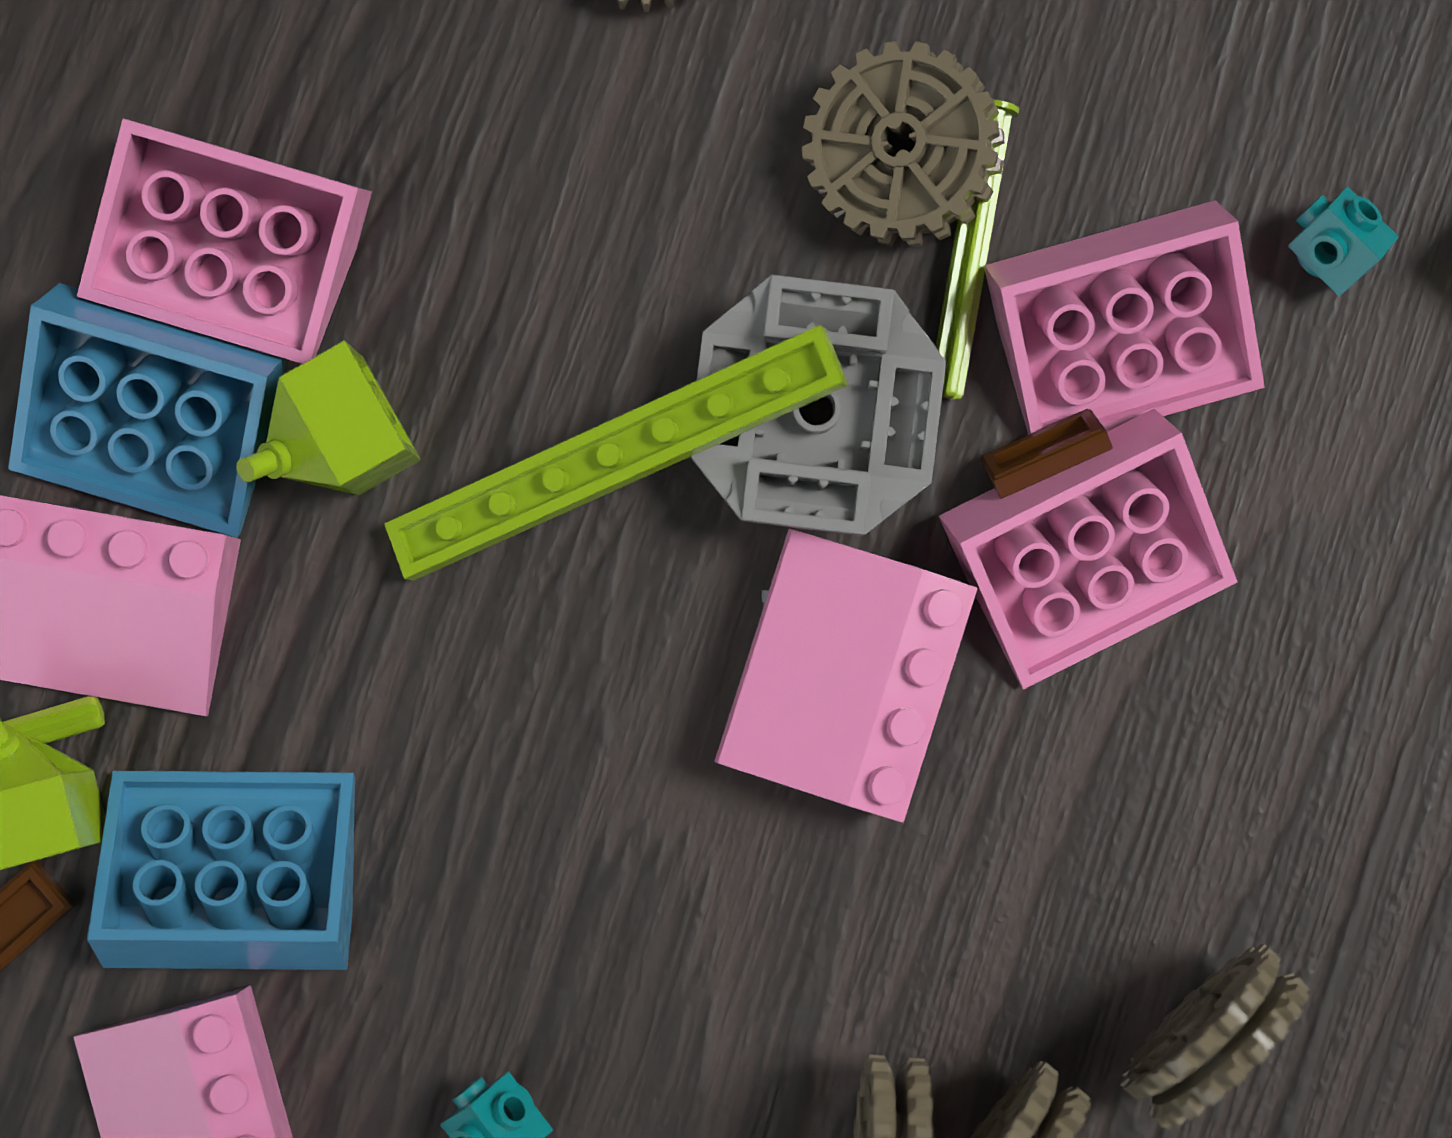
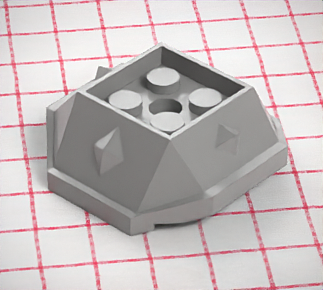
M771 275L752 290V293L703 331L697 381L821 325L829 335L849 386L824 396L833 407V417L823 425L807 423L801 417L799 408L699 452L690 458L741 521L864 536L932 483L946 361L893 289Z

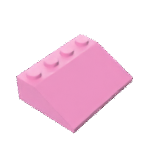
M122 119L77 297L304 364L317 355L356 252L372 191L153 126Z
M1216 200L984 265L997 327L1028 435L1085 409H1091L1108 432L1154 408L1162 416H1167L1265 388L1239 223Z
M1155 408L1108 431L1107 434L1113 449L1005 498L1001 499L995 488L939 515L970 586L978 588L975 596L1023 690L1237 583L1183 435Z
M0 495V680L208 716L241 539L217 533Z
M788 529L714 762L904 823L978 588L921 568L797 530Z
M251 985L73 1037L101 1138H293Z

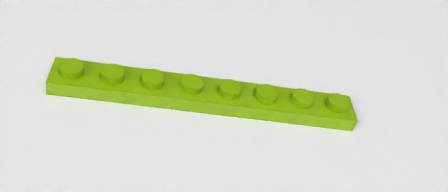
M818 325L384 523L404 579L414 581L849 385L826 329Z

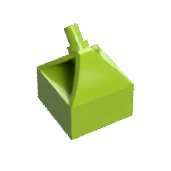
M343 341L279 377L267 442L259 446L257 453L239 459L237 462V472L245 482H251L264 476L272 479L282 477L360 495L421 461V458L364 357L346 341Z
M0 719V870L101 843L106 816L94 770L35 738L17 730L15 731L11 726L4 725Z

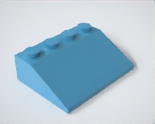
M62 283L57 284L31 305L8 469L237 538L241 534L257 479L251 482L243 481L237 472V462L241 458L257 453L259 446L267 442L279 377L286 374L288 359L77 297L79 288Z
M113 771L87 938L102 967L347 970L353 910L354 773Z

